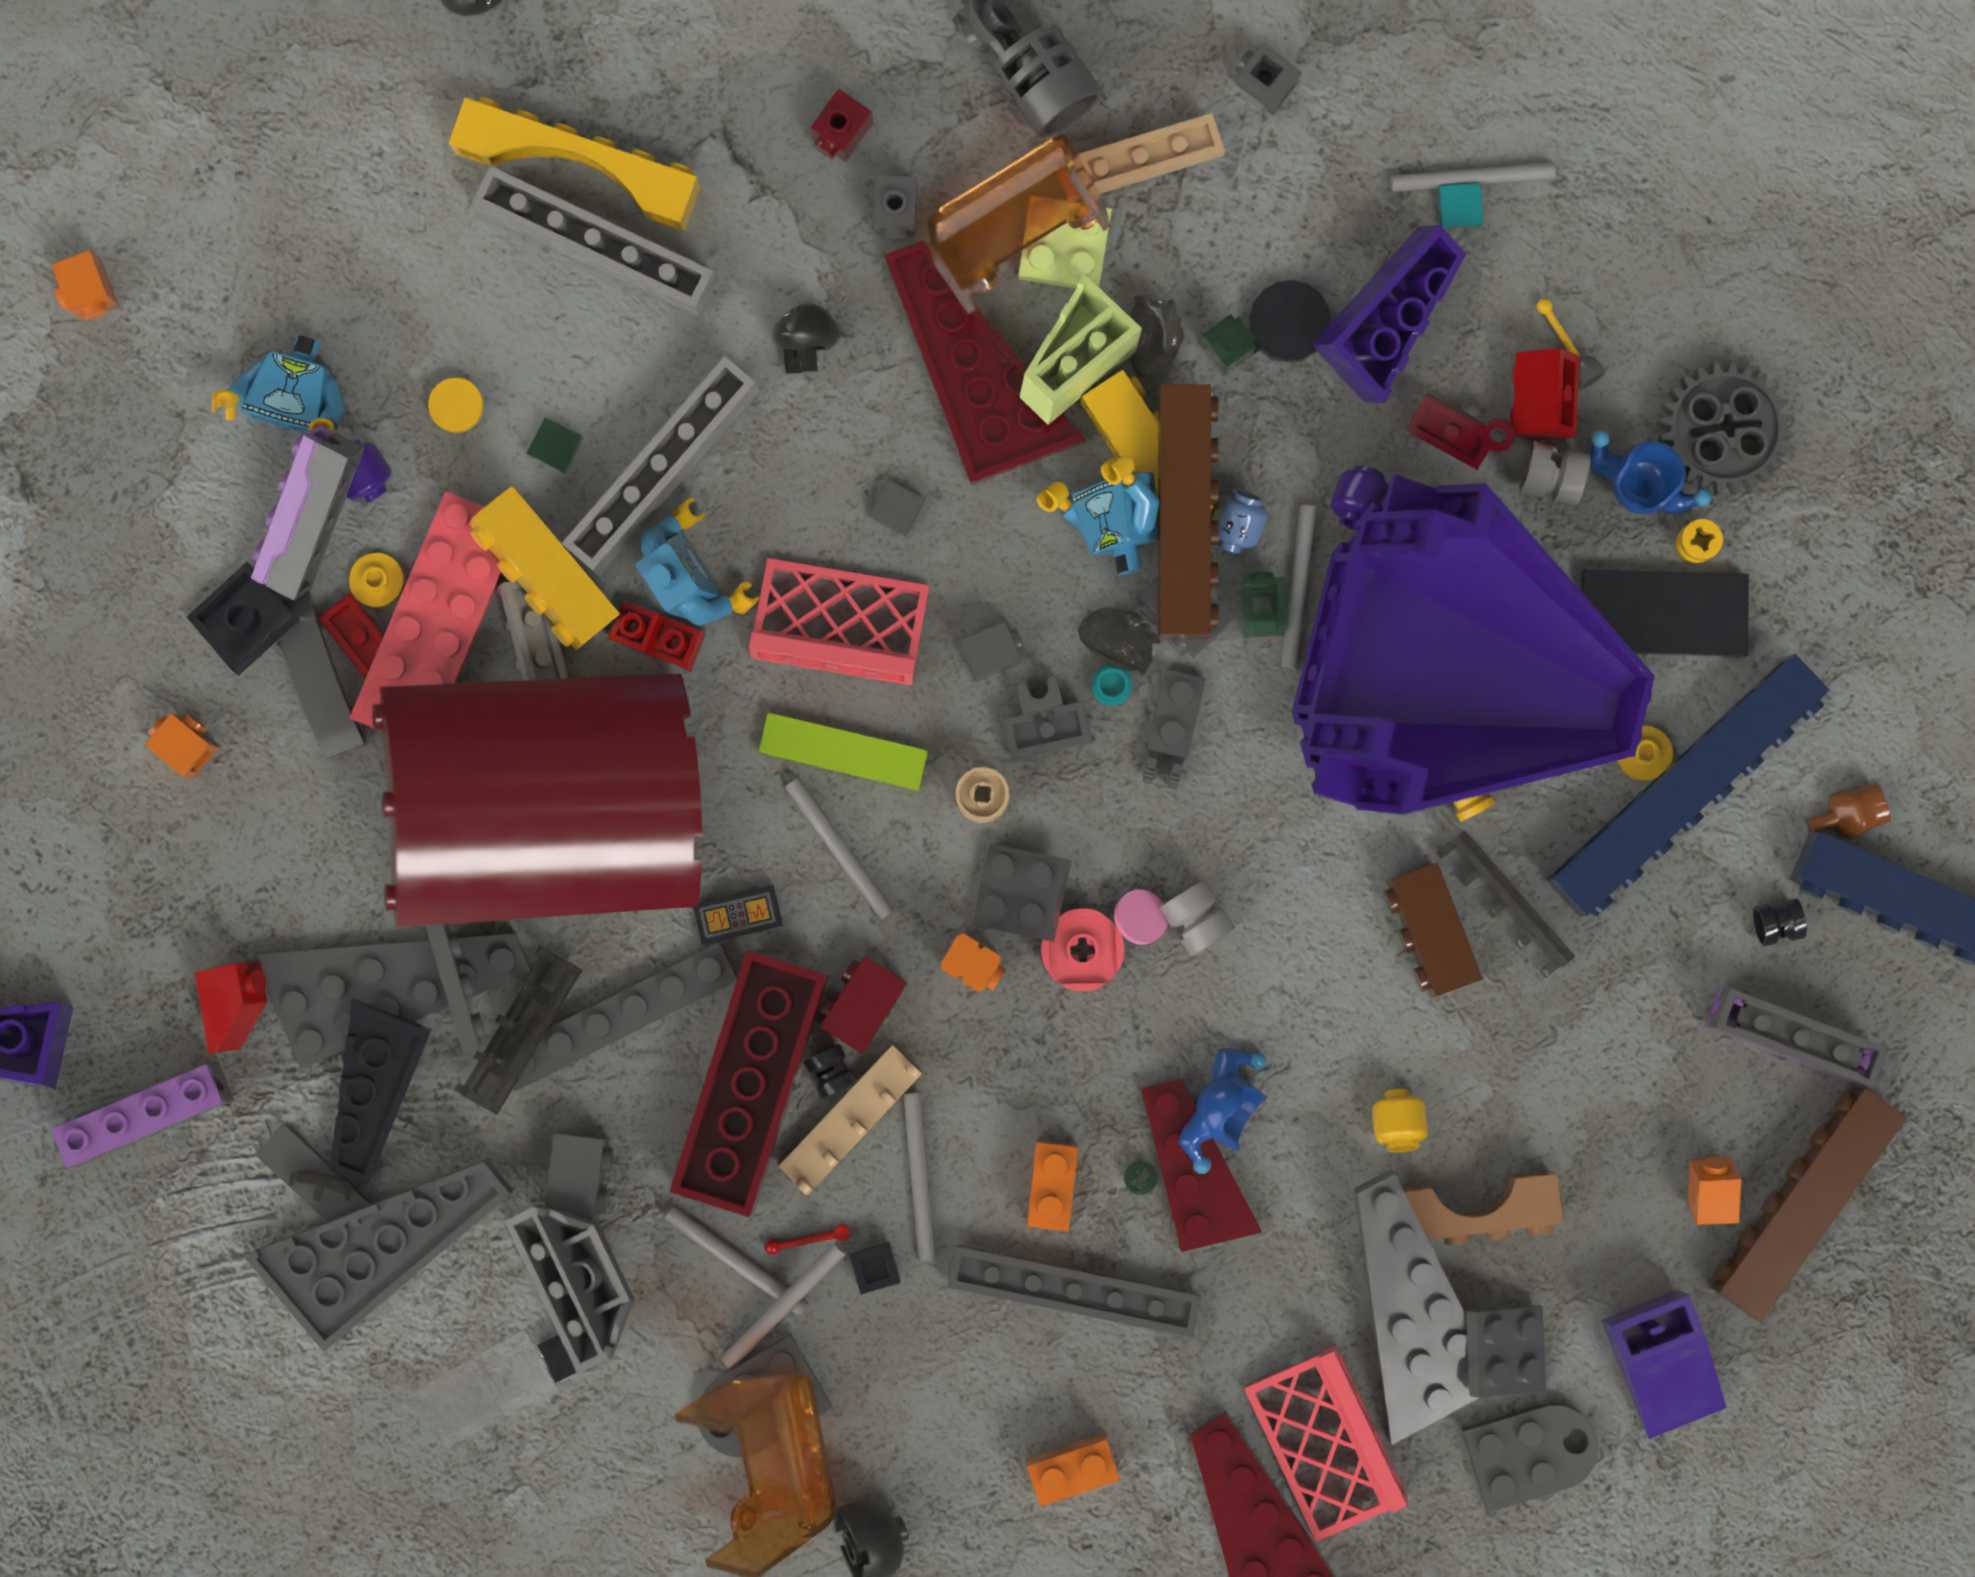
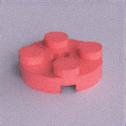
M1086 908L1073 909L1059 916L1054 942L1042 940L1041 957L1044 967L1053 980L1070 990L1092 991L1113 979L1121 967L1124 958V942L1121 933L1112 920L1102 913ZM1078 938H1086L1087 945L1094 946V954L1087 955V962H1079L1078 955L1071 954L1070 952L1071 946L1078 944Z

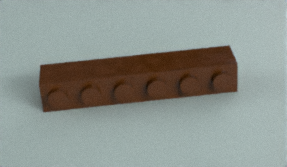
M1160 384L1158 391V498L1160 501L1158 510V639H1208L1211 635V629H1218L1219 608L1218 604H1211V587H1218L1219 567L1218 562H1211V546H1218L1219 525L1218 520H1211V504H1218L1219 483L1218 479H1211V463H1218L1219 442L1218 438H1211V422H1218L1219 401L1218 396H1211V384Z
M1854 1086L1852 1090L1847 1089L1839 1096L1833 1107L1836 1110L1834 1116L1828 1124L1822 1123L1814 1131L1809 1140V1143L1812 1144L1804 1158L1799 1156L1792 1162L1786 1171L1785 1177L1788 1180L1779 1192L1775 1190L1767 1197L1761 1207V1211L1764 1214L1755 1226L1750 1224L1742 1232L1737 1241V1245L1740 1247L1731 1260L1728 1258L1724 1259L1715 1270L1713 1279L1716 1281L1711 1286V1289L1750 1318L1759 1322L1763 1321L1907 1119L1906 1116L1867 1088Z

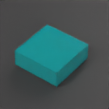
M1480 183L1439 186L1437 190L1440 225L1443 229L1481 227L1483 225Z

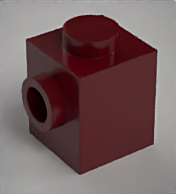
M838 88L810 127L812 139L815 141L813 146L830 159L837 156L846 162L872 126V111Z

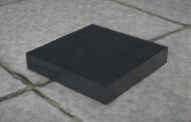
M249 562L244 563L187 616V619L238 676L300 620L273 589L265 586L266 584L264 583L261 584L251 579L254 567Z

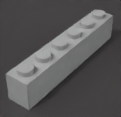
M489 166L472 201L480 215L698 318L701 317L718 282L713 270L492 166Z
M724 355L561 544L596 575L600 576L760 392L757 383Z

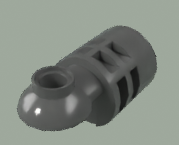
M970 0L968 20L962 25L963 35L978 52L985 54L991 50L997 59L994 64V71L999 78L1004 80L1008 92L1012 97L1016 98L1020 110L1038 137L1045 138L1065 129L1098 103L1103 96V90L1084 62L1079 60L1072 44L1064 38L1063 31L1059 25L1047 29L1044 26L1039 27L1020 39L1016 27V19L1000 0Z

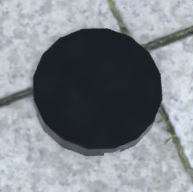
M1296 280L1279 281L1265 288L1253 302L1249 316L1250 336L1257 349L1268 358L1279 362H1302L1315 355L1317 350L1312 344L1331 324L1330 310L1322 294L1309 284Z

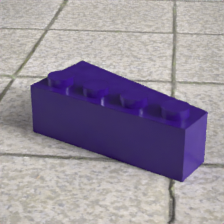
M1441 225L1418 227L1312 344L1364 403H1386L1392 392L1390 387L1398 372L1404 370L1410 359L1408 354L1417 337L1423 335L1430 322L1427 320L1437 301L1442 300L1466 256V253Z
M52 1002L42 1005H15L0 1008V1080L56 1089L73 1007L62 1002Z

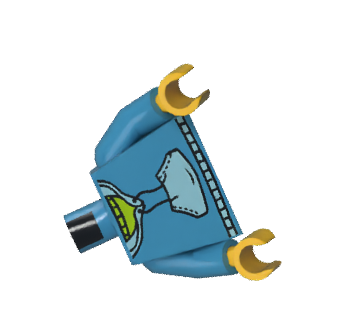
M297 335L291 356L270 351L265 359H259L227 390L216 391L212 396L211 412L215 413L218 408L227 407L226 419L232 421L237 416V406H241L240 411L252 419L306 434L320 425L335 433L345 412V405L339 384L333 378V374L326 367L314 364L321 343L312 338Z
M1121 456L1118 459L1110 458L1101 467V473L1105 481L1072 494V501L1067 499L1069 495L1068 488L1062 482L1052 483L1036 498L1038 505L1047 512L1055 511L1058 507L1062 510L1061 515L1076 527L1085 538L1091 554L1094 556L1114 555L1117 575H1127L1141 571L1138 548L1157 541L1159 536L1157 515L1160 501L1155 493L1153 472L1132 473L1135 465L1133 460L1127 456Z
M688 498L673 510L672 515H668L646 530L642 535L641 553L644 558L636 563L637 569L668 614L686 618L693 624L705 625L729 616L733 611L739 614L748 613L760 599V597L751 599L745 596V593L752 584L750 582H742L729 598L724 596L684 533L681 532V528L689 529L705 517V512L699 516H695L690 512L689 504L696 499Z

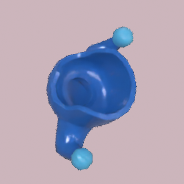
M1598 430L1592 434L1591 442L1593 447L1590 454L1589 468L1603 479L1611 482L1613 495L1618 503L1627 511L1635 514H1653L1662 510L1681 515L1698 505L1708 506L1711 502L1712 496L1707 489H1699L1696 494H1685L1680 491L1685 483V466L1678 453L1668 445L1658 441H1645L1636 445L1624 456L1611 453L1606 448L1610 437L1605 430Z
M1230 1048L1219 1049L1216 1053L1213 1080L1201 1091L1197 1100L1196 1112L1182 1129L1178 1141L1181 1148L1194 1162V1170L1197 1173L1205 1174L1211 1168V1160L1203 1156L1200 1147L1204 1141L1215 1139L1225 1146L1239 1151L1240 1145L1238 1141L1246 1122L1254 1110L1267 1099V1096L1260 1090L1241 1079L1239 1067L1249 1065L1256 1070L1262 1069L1266 1064V1058L1263 1054L1259 1052L1249 1054Z

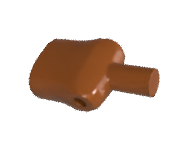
M1874 781L1858 788L1832 794L1829 798L1830 811L1807 819L1812 833L1836 827L1841 836L1851 838L1873 827L1891 822V815L1880 785Z

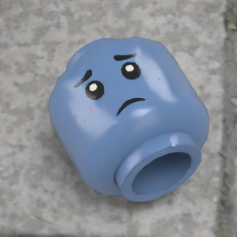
M1232 489L1231 494H1224L1218 498V504H1216L1211 520H1218V547L1229 552L1240 553L1242 548H1253L1258 545L1269 515L1267 509L1262 505V498L1239 489Z

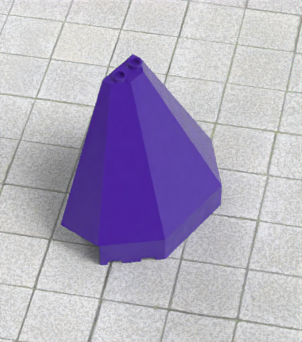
M1394 474L1388 482L1387 495L1382 502L1373 501L1355 523L1358 532L1348 544L1340 542L1331 554L1297 688L1292 716L1294 723L1302 726L1304 737L1300 741L1306 766L1314 769L1315 780L1311 784L1314 794L1355 806L1356 810L1405 815L1635 756L1637 746L1642 737V726L1647 706L1651 700V690L1655 675L1486 483L1442 485L1433 488Z

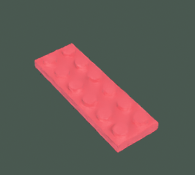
M445 491L349 717L351 720L373 728L372 705L380 704V687L452 684L458 682L502 577V572L497 565L500 560L490 548L487 551L483 550L470 533L473 528L469 525V522L485 506Z

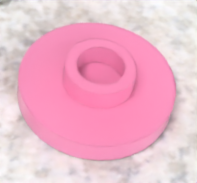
M1142 889L1132 890L1125 894L1117 902L1114 911V919L1119 932L1130 942L1140 945L1150 944L1159 939L1165 933L1168 926V921L1159 909L1164 904L1162 900L1154 893Z

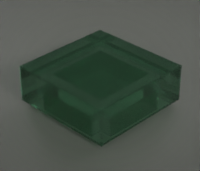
M545 417L526 454L565 474L583 437Z

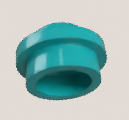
M1106 665L1100 668L1093 676L1091 688L1094 697L1100 703L1106 706H1117L1129 698L1133 682L1130 674L1124 668L1118 665Z

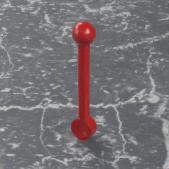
M838 1225L833 1231L783 1241L769 1239L765 1242L764 1249L767 1254L775 1255L781 1249L831 1239L844 1242L849 1238L850 1230L846 1225Z

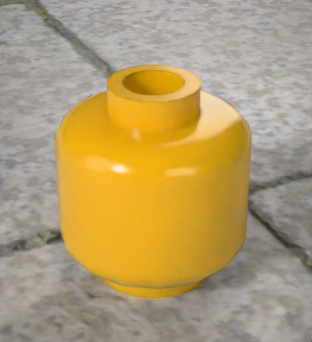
M1392 1089L1384 1092L1385 1098L1377 1101L1372 1106L1376 1141L1386 1146L1388 1152L1399 1153L1419 1149V1143L1424 1141L1429 1133L1424 1101L1421 1098L1410 1096L1408 1089Z

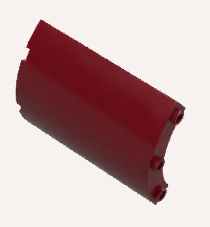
M682 674L380 687V704L372 705V721L374 730H381L388 792H382V813L384 818L390 817L391 885H384V903L386 911L393 910L396 927L698 907L702 860L694 858V838L702 836L701 791L695 737H687L684 718H690L691 711Z

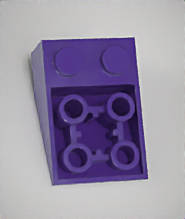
M1675 1290L1601 1320L1649 1439L1727 1408L1707 1339L1689 1294Z

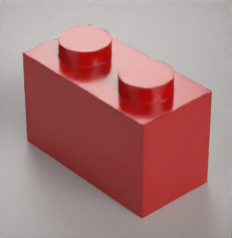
M1561 348L1516 352L1515 366L1512 370L1514 406L1510 411V422L1515 429V435L1531 441L1577 437L1579 355Z

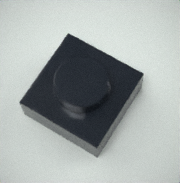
M890 1241L849 1253L860 1294L901 1283Z
M559 1334L537 1345L555 1383L577 1373Z

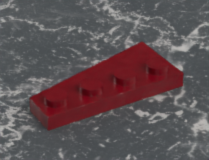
M1179 1079L1142 1088L1141 1091L1180 1251H1189L1263 1233L1214 1139L1204 1141L1200 1146L1203 1156L1211 1160V1168L1205 1174H1199L1194 1170V1162L1181 1148L1178 1142L1179 1135L1196 1112V1105L1183 1080Z

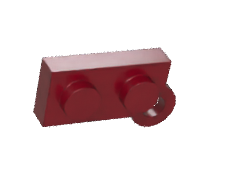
M1429 392L1426 393L1406 428L1407 432L1476 470L1479 469L1489 450L1495 452L1505 451L1513 444L1515 438V429L1508 420L1494 418L1485 424ZM1500 428L1504 430L1506 438L1501 442L1494 441L1491 437L1493 429Z

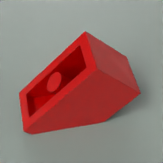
M261 961L236 963L195 972L208 1054L241 1049L267 1004L266 978L262 972Z

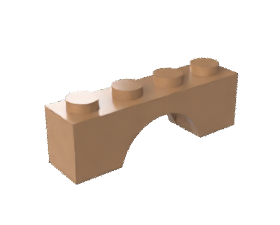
M1551 1171L1508 1176L1506 1187L1500 1198L1488 1209L1474 1214H1460L1450 1211L1440 1202L1433 1189L1428 1186L1402 1188L1428 1240L1444 1238L1445 1245L1470 1242L1469 1235L1483 1233L1486 1234V1240L1510 1238L1511 1230L1526 1228L1528 1235L1547 1234L1553 1232L1552 1225L1564 1224L1558 1175Z

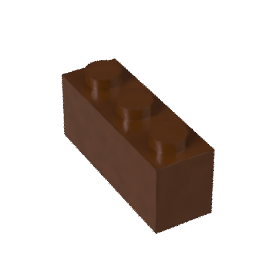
M1438 862L1387 880L1386 883L1389 889L1383 891L1390 912L1392 914L1398 912L1404 928L1399 929L1398 933L1407 953L1413 951L1419 967L1414 968L1413 972L1422 992L1428 990L1430 997H1438L1483 980Z

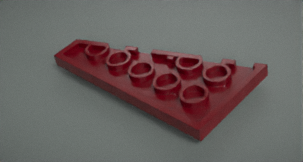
M923 240L884 255L971 485L1086 443L1084 436L1063 413L1048 425L1019 397L1024 374L1028 368L997 330L989 324L974 302L966 296L951 274Z
M1224 1411L1193 1431L1191 1439L1229 1577H1336L1228 1412Z

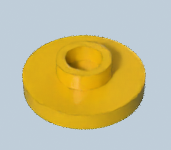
M457 377L448 378L441 381L432 390L428 400V409L431 418L440 428L451 433H462L472 429L480 421L484 411V401L478 388L470 381Z
M370 553L358 559L353 565L349 574V586L354 597L362 604L372 608H383L393 604L401 596L405 586V576L400 564L392 557L383 553Z
M1642 726V737L1637 746L1636 755L1618 760V763L1624 773L1633 779L1640 781L1656 779L1671 765L1673 758L1671 742L1661 730L1651 726Z

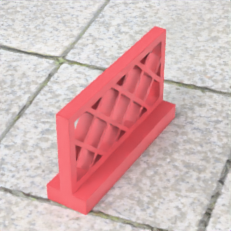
M767 558L754 630L751 633L749 643L750 658L913 686L929 585ZM774 571L791 573L800 585L780 597L772 586ZM801 575L809 576L810 578L804 581ZM821 579L832 580L840 592L821 604L809 587ZM841 582L850 583L851 585L845 588ZM861 586L873 587L881 599L862 611L850 594ZM882 589L891 590V592L886 595ZM805 591L816 608L797 620L785 603ZM771 593L776 601L768 605ZM901 593L919 595L917 608L903 618L891 603V600ZM845 598L857 615L838 627L826 610ZM883 605H886L897 622L878 634L867 616ZM779 607L782 608L792 622L791 625L780 632L763 630L766 616ZM821 614L833 631L821 639L810 638L802 626ZM915 618L912 631L907 623ZM859 621L863 622L873 636L872 639L861 646L850 644L843 635L844 631ZM902 627L911 639L909 654L891 651L883 639ZM797 630L801 636L793 635L791 633ZM838 637L842 643L834 642L831 640ZM878 643L882 650L871 647Z
M1337 1344L1324 1348L1319 1354L1244 1387L1315 1542L1391 1510V1512L1407 1506L1408 1495ZM1315 1366L1323 1381L1318 1396L1295 1388L1299 1373ZM1293 1376L1290 1385L1281 1382ZM1270 1386L1288 1392L1281 1412L1263 1407L1257 1392ZM1326 1389L1332 1402L1323 1399V1395ZM1292 1394L1315 1403L1308 1424L1285 1415ZM1320 1405L1337 1411L1341 1422L1336 1434L1312 1426ZM1269 1417L1277 1419L1275 1428H1273ZM1282 1422L1305 1430L1298 1451L1281 1445L1277 1434ZM1343 1428H1345L1350 1440L1341 1437ZM1310 1433L1333 1441L1326 1462L1303 1453ZM1338 1443L1356 1451L1359 1460L1354 1473L1331 1464ZM1286 1455L1295 1458L1293 1466H1291ZM1300 1460L1323 1469L1316 1489L1299 1483L1295 1472ZM1362 1466L1368 1478L1359 1475ZM1328 1471L1351 1479L1344 1500L1321 1492ZM1358 1482L1373 1488L1379 1503L1367 1508L1349 1503L1355 1483ZM1304 1493L1313 1496L1310 1505ZM1318 1498L1341 1507L1337 1521L1321 1528L1313 1513ZM1346 1509L1355 1512L1343 1518Z

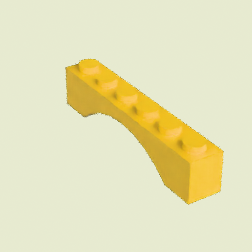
M479 97L477 101L464 98L448 142L455 154L492 167L512 160L531 157H554L579 162L602 172L619 184L637 203L647 220L682 232L686 231L701 188L697 176L693 175L694 171L691 168L674 162L670 164V167L656 163L654 156L641 150L633 149L631 154L616 149L617 144L603 137L594 136L593 141L580 137L576 129L561 123H556L554 127L539 123V117L523 110H517L515 115L501 110L502 106L499 103L485 97Z

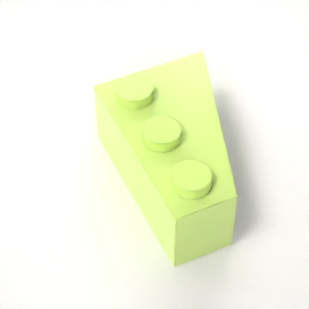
M1083 274L1071 299L1061 311L1050 334L1048 333L1026 370L1019 397L1049 425L1079 400L1081 396L1086 394L1135 353L1142 328L1086 274Z

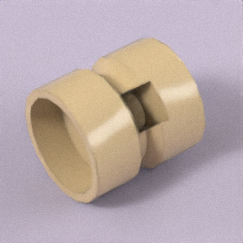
M988 767L974 768L966 772L958 781L955 790L957 806L968 820L979 824L991 823L999 819L1006 811L1009 803V786L1005 778L996 770Z

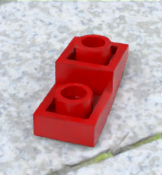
M623 601L619 610L620 615L617 616L608 639L691 672L706 633L668 619L656 612Z

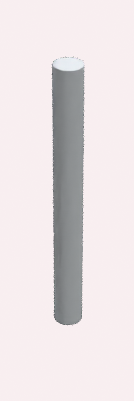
M1554 162L1402 174L1391 175L1390 183L1391 191L1398 192L1433 189L1444 185L1480 183L1481 185L1555 178L1556 168Z
M1300 505L1281 660V668L1296 670L1298 666L1316 506Z
M796 778L787 784L784 788L880 921L892 914L894 910L800 780Z
M920 1092L905 1093L903 1098L918 1260L935 1259Z
M675 1206L671 1208L664 1218L665 1221L776 1301L788 1290L785 1285ZM802 1298L790 1311L800 1316L808 1302Z
M835 1241L721 1356L723 1363L733 1369L847 1254L845 1248Z

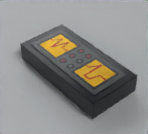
M774 886L698 903V907H693L702 945L783 926Z

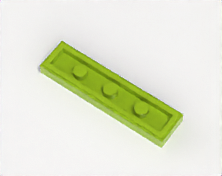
M773 713L767 714L758 751L759 754L915 791L920 790L929 752L925 749Z

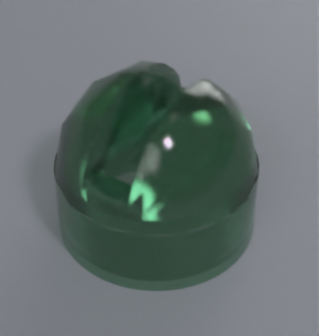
M1135 1161L1126 1168L1124 1183L1134 1194H1148L1157 1184L1156 1170L1148 1162ZM1146 1168L1151 1174L1138 1188H1135L1131 1183Z

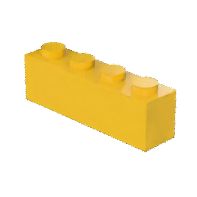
M1121 370L1081 396L1080 404L1116 459L1121 456L1130 457L1135 465L1132 473L1153 472L1155 493L1158 497V411L1155 410L1151 413L1143 401L1147 394L1139 380L1135 376L1128 378L1124 370Z
M513 486L509 487L474 515L469 522V525L473 528L470 533L475 542L485 551L490 548L500 560L497 565L502 574L512 583L515 581L519 582L527 592L524 597L529 606L537 614L541 615L544 613L554 624L551 628L552 632L564 646L568 647L571 644L577 651L620 615L617 609Z

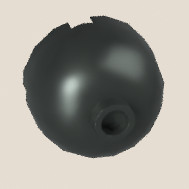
M868 1500L851 1502L834 1509L835 1531L844 1530L843 1540L845 1546L840 1545V1548L852 1576L892 1577L899 1569L904 1556L903 1542L909 1539L902 1517L897 1516L894 1518L886 1506L879 1502Z

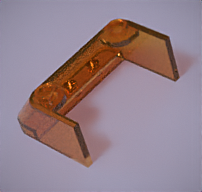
M1060 135L1050 139L944 205L930 217L928 230L932 261L968 314L975 311L973 294L985 293L996 284V277L1000 271L999 264L1066 223H1068L1070 228L1080 227L1082 230L1089 229L1099 223L1103 231L1111 227L1105 203L1068 137Z
M785 1372L721 1383L675 1413L677 1422L721 1432H728L736 1426L749 1493L736 1503L731 1512L730 1522L733 1539L705 1559L707 1567L744 1577H761L830 1525L833 1520L834 1509L836 1508V1500L814 1388L808 1376L794 1372Z

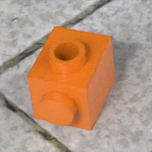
M91 250L51 264L59 284L54 287V292L63 310L68 309L80 319L91 320L104 316L108 313L107 308L118 305L102 259Z
M172 713L168 717H161L154 723L148 733L151 738L145 744L149 750L182 777L190 779L196 777L220 748L204 735L207 728L190 714L183 718Z
M1709 1156L1703 1160H1690L1687 1204L1696 1224L1739 1223L1741 1177L1732 1159Z

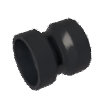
M1797 898L1784 900L1780 906L1772 907L1770 904L1754 906L1753 922L1757 938L1762 946L1777 944L1782 938H1788L1791 941L1806 938L1807 925L1805 914Z
M841 1044L803 1062L807 1072L814 1075L817 1081L816 1090L821 1099L858 1081L854 1071L847 1068L844 1062L845 1053ZM833 1066L835 1070L826 1074L825 1069Z

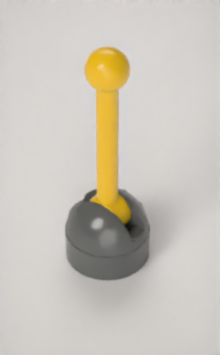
M1547 298L1540 299L1536 304L1537 311L1546 316L1566 350L1579 355L1554 315L1552 302ZM1580 356L1578 391L1592 385L1606 374L1601 364L1594 357Z

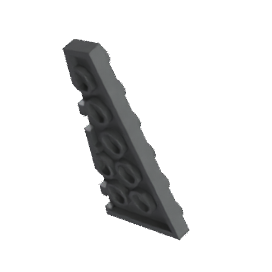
M485 1159L251 1251L243 1257L324 1352L514 1190L490 1161Z

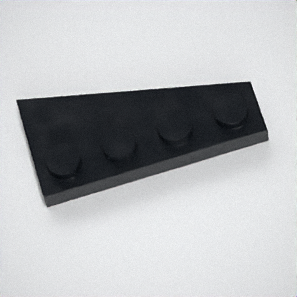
M357 999L351 1001L349 1031L346 1038L344 1068L340 1083V1098L329 1170L367 1185L370 1183L432 1031L431 1028Z

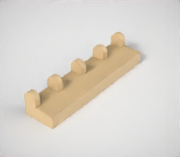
M1213 113L1056 160V172L1059 182L1063 186L1067 202L1072 203L1222 157L1225 154V149Z
M892 1045L778 1167L808 1196L923 1072Z

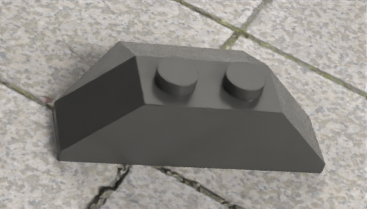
M541 1204L504 1221L577 1374L612 1358L635 1298L598 1222Z

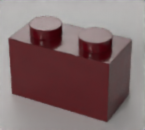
M864 956L861 963L855 959L851 962L841 978V981L847 984L838 998L831 994L818 1014L824 1019L820 1028L861 1054L865 1052L908 984L866 956Z

